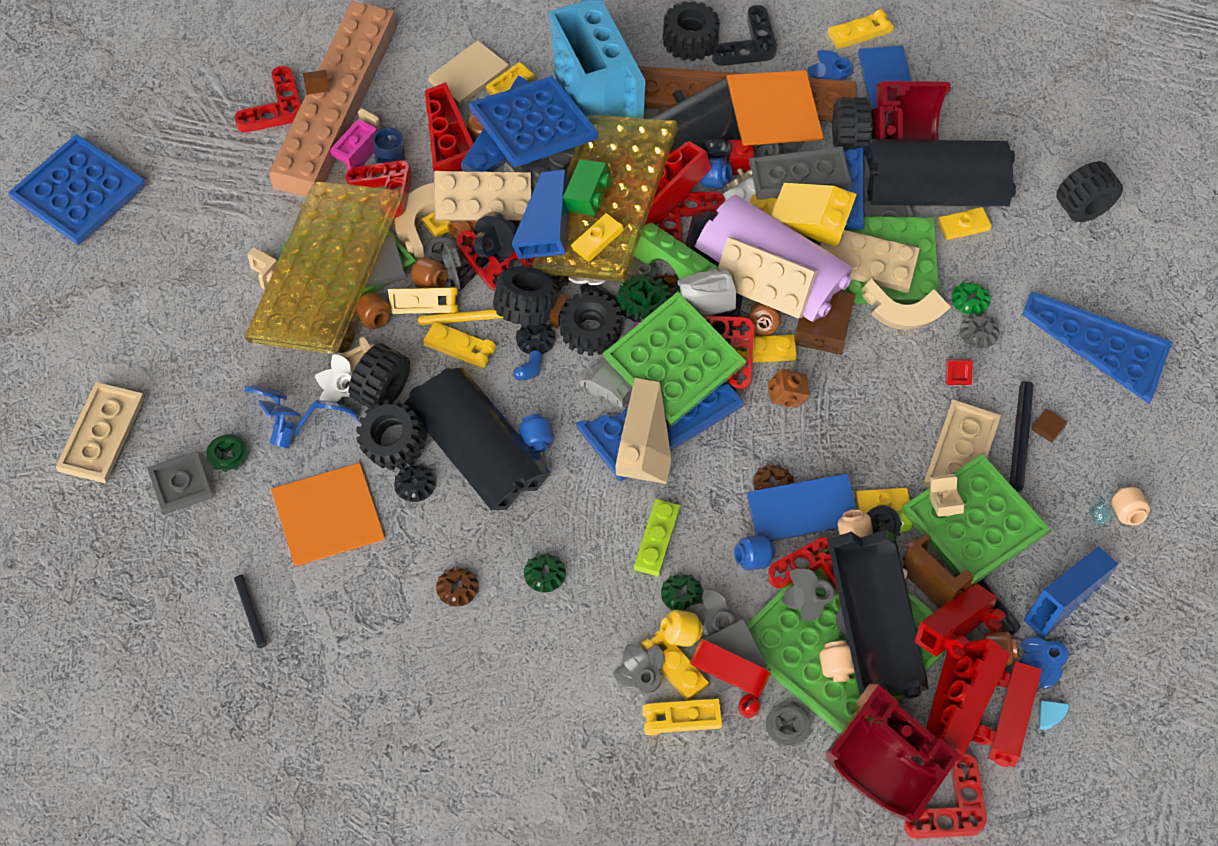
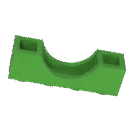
M652 222L634 230L632 255L649 265L660 259L665 260L673 267L679 280L698 272L719 269Z

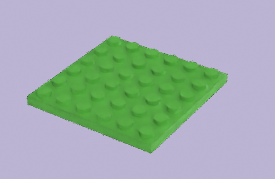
M822 549L818 554L825 552L828 555L829 549ZM821 569L814 571L818 579L829 581ZM792 583L783 588L747 626L768 666L766 670L772 673L771 676L840 733L857 710L854 705L861 695H859L855 673L849 675L850 680L834 682L833 678L825 677L822 672L820 651L825 649V644L846 641V645H849L848 638H844L843 633L837 630L835 619L841 607L839 595L834 589V598L829 604L824 606L822 614L813 621L804 622L801 618V609L789 608L782 602L785 592L795 586ZM821 588L816 590L817 596L823 598L825 595L824 590ZM908 592L915 627L918 632L921 621L934 612ZM920 646L926 673L947 650L935 657ZM905 695L893 697L900 702Z

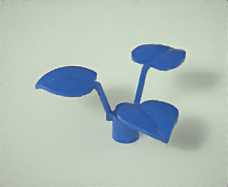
M245 385V393L252 391L257 394L270 396L275 401L273 403L259 400V405L269 418L275 416L270 443L279 447L290 448L293 435L298 436L299 430L316 408L345 411L357 421L359 418L354 411L340 403L316 400L298 425L293 428L294 423L285 420V415L300 416L301 413L280 405V398L287 400L285 394L267 387Z

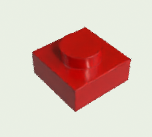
M971 358L946 359L945 384L972 385L973 360Z

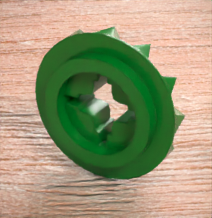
M973 280L970 283L962 281L959 286H955L951 296L954 307L966 315H972L973 312L976 315L982 314L988 309L991 301L989 290H985L983 284H974ZM976 294L975 298L966 302L968 295Z

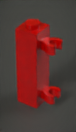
M975 583L921 621L915 643L935 657L948 649L954 658L960 659L966 654L962 649L969 644V640L964 636L984 622L989 630L997 632L1002 628V625L997 621L1000 622L1004 619L1006 614L999 609H994L998 597Z
M1016 661L1010 673H1007L1005 670L1003 671L996 686L1005 687L1006 690L995 731L986 726L978 725L972 740L978 744L990 745L988 759L1003 767H1015L1020 758L1042 671L1041 669Z

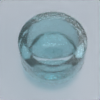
M1103 502L1091 508L1089 517L1095 524L1103 525L1112 521L1110 512Z

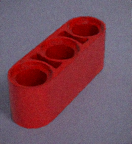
M703 639L700 640L689 663L760 698L772 674L770 671Z

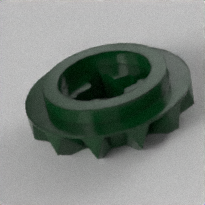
M232 434L218 436L210 442L206 451L209 464L215 470L220 469L225 473L227 470H237L239 465L245 464L246 456H248L247 445L244 440ZM230 450H232V457H223L222 452L228 453Z
M549 552L543 555L537 553L535 557L528 559L524 568V579L527 585L538 592L546 593L558 589L566 577L565 564L560 561L558 556L554 557ZM547 565L549 573L542 580L541 572L538 570H542Z
M680 572L675 576L670 575L663 582L661 598L670 610L684 611L691 605L702 602L704 590L700 580L697 581L693 578L692 574L683 575ZM686 585L688 595L683 594L678 600V590L676 589L681 590Z

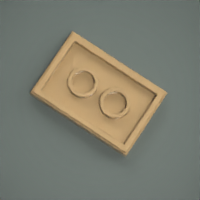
M477 40L428 76V81L433 86L446 82L455 103L460 107L486 88V85L509 69V65Z

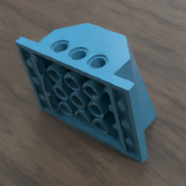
M581 0L582 2L549 11L556 81L595 129L606 133L623 127L626 133L642 124L644 118L645 79L603 0Z

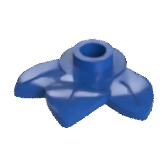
M818 50L817 55L820 62L807 68V72L812 77L827 80L847 78L851 75L853 69L849 59L839 57L837 53L827 50Z
M1031 637L1021 642V647L1026 654L1022 656L1019 663L1042 670L1039 679L1042 689L1050 688L1056 684L1062 676L1061 666L1068 659L1066 646L1059 641L1047 642L1040 637ZM1057 650L1060 654L1058 657H1051L1049 652Z

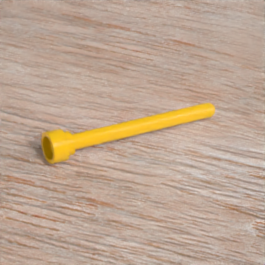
M494 309L424 315L418 317L417 322L419 325H432L434 321L445 324L500 319L503 317L499 316Z

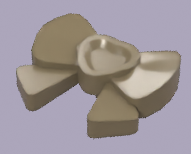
M741 168L737 170L740 176L727 183V188L733 189L739 183L752 176L751 170L745 173Z

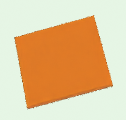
M806 70L727 75L743 146L823 140Z
M360 463L271 488L294 567L385 540Z

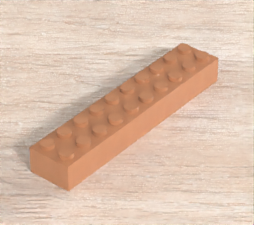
M351 1L318 71L326 70L330 91L305 96L269 171L273 189L318 199L336 160L335 157L331 156L330 149L351 127L396 31L394 10Z

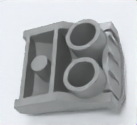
M711 269L707 272H698L678 280L680 294L701 316H714L724 312L729 313L736 309V289L732 276L727 270L718 271Z
M603 355L590 372L580 379V386L583 388L586 386L591 395L605 397L613 407L623 408L630 400L632 393L631 385L610 365Z

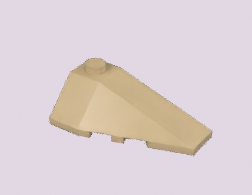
M635 378L616 461V475L667 484L672 458L660 382Z

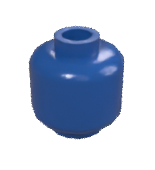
M709 158L712 169L700 180V183L705 188H724L732 179V167L724 158Z
M532 414L523 418V422L519 425L518 430L524 442L534 450V453L548 450V445L555 439L550 420L547 417H542L541 414Z
M763 535L746 536L741 538L735 546L734 557L737 564L741 565L744 570L766 569L775 557V547Z

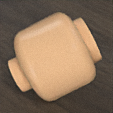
M1136 487L1119 489L1111 501L1116 516L1122 523L1127 525L1141 524L1146 520L1150 512V504L1145 495Z
M856 509L844 512L843 516L838 520L839 535L851 531L860 537L873 534L870 516L863 513L862 510Z
M846 641L825 644V649L820 651L823 675L833 678L834 682L850 680L849 675L854 674L855 671L849 645H846Z

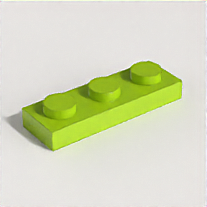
M655 499L634 564V570L655 576L660 575L680 511V505Z

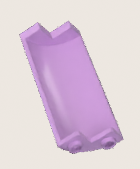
M736 194L728 198L717 209L718 215L714 218L713 222L711 220L707 222L695 245L697 249L720 263L727 238L733 237L817 270L818 273L803 315L812 322L828 314L831 309V304L829 303L832 296L842 289L845 290L852 280L850 275L854 267Z

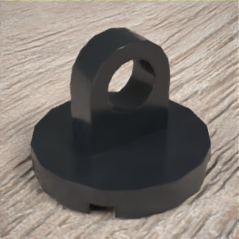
M490 212L483 215L476 222L474 233L477 236L474 239V250L479 257L494 256L496 259L503 260L515 253L512 241L517 229L510 220L507 221L503 218L504 215Z

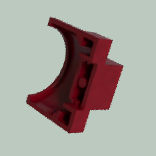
M882 81L877 83V108L871 110L872 139L939 140L940 111L945 96L951 91L950 82Z
M869 684L854 705L857 710L826 751V759L845 781L869 800L903 820L915 822L961 755L943 739L932 735L898 705L899 702L879 684ZM912 756H920L924 761V765L922 766L910 758Z

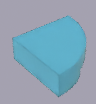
M1041 701L1039 705V730L1050 729L1059 724L1067 714L1069 704Z

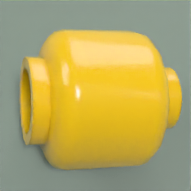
M672 610L667 614L666 618H663L660 629L667 643L690 647L701 638L703 626L695 613Z

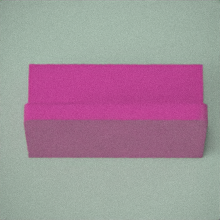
M358 119L330 149L331 156L346 163L348 171L354 167L363 166L374 154L372 138L377 132V128Z

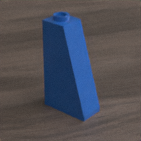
M565 170L541 172L512 241V246L519 259L566 254L569 211L563 196L570 181Z
M1098 546L1042 591L1025 617L1024 622L1044 639L1109 579L1118 563Z

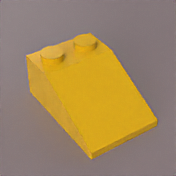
M784 183L771 217L800 235L838 247L857 194L835 186Z

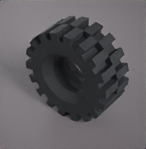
M588 291L583 292L582 297L579 294L573 295V301L569 298L566 301V306H563L561 309L560 334L563 336V342L565 345L569 343V349L572 351L577 348V353L583 355L584 351L588 352V356H593L595 351L598 352V355L603 354L604 348L608 350L612 343L615 344L621 336L622 315L620 307H616L614 299L609 301L608 295L604 294L600 297L599 292L594 291L593 295H589ZM587 320H594L600 323V327L589 330L583 328L581 323Z

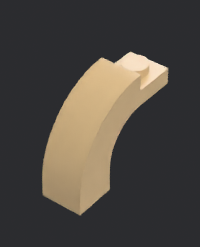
M434 182L412 191L408 195L405 212L395 218L397 240L412 254L416 262L424 257L423 245L417 229L423 223L422 218L434 212Z
M872 279L861 289L864 299L870 305L875 304L877 307L871 315L882 324L895 329L913 330L925 327L936 321L950 308L947 302L934 289L924 299L912 305H902L894 302Z

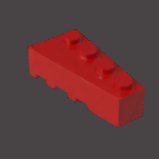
M445 82L425 90L432 167L434 172H463L461 163L472 147L473 141Z
M688 141L665 156L662 163L650 166L645 170L646 173L636 180L632 178L625 183L626 187L618 192L614 190L608 195L638 216L641 227L651 222L657 225L712 169L707 152Z
M990 638L969 642L962 649L966 654L960 659L954 658L947 649L926 729L932 735L943 739L960 755H965L1010 658V654Z

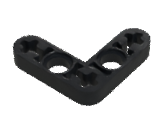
M753 5L748 9L747 23L752 40L715 45L712 50L713 63L719 66L769 61L775 57L776 41L765 7ZM756 15L760 18V22H757ZM764 30L767 34L758 35L756 31ZM765 43H766L767 51L765 50V48H763V44H765ZM745 49L748 50L750 53L747 55H742L738 51Z

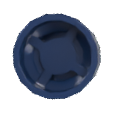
M391 127L378 130L372 138L375 163L405 161L403 137L400 131Z

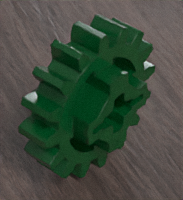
M641 274L640 278L631 275L630 281L624 279L623 285L619 286L617 302L620 303V310L627 309L626 316L634 314L635 320H638L639 317L645 319L671 298V292H668V285L661 286L662 280L654 281L653 275H650L649 278H645L644 274Z

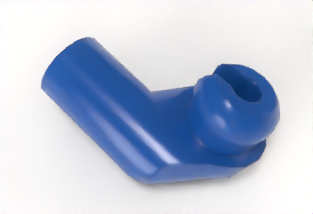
M532 351L529 362L514 369L515 379L525 381L538 376L542 353Z

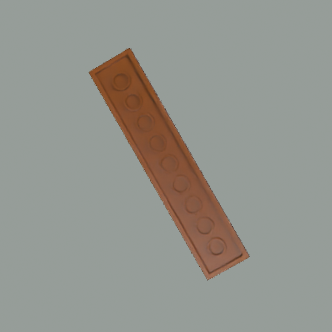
M638 66L645 79L644 108L661 109L662 106L671 108L677 105L672 95L677 90H681L685 99H688L726 78L727 75L743 74ZM808 78L819 120L832 121L833 108L837 98L856 97L855 81Z

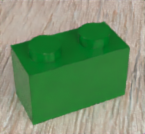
M579 160L563 196L569 212L596 216L599 207L603 205L606 190L612 184V175L606 163Z

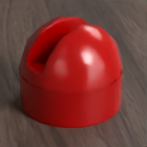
M751 694L743 695L738 704L739 713L746 718L755 717L760 710L758 697ZM750 700L753 701L747 708L744 707Z

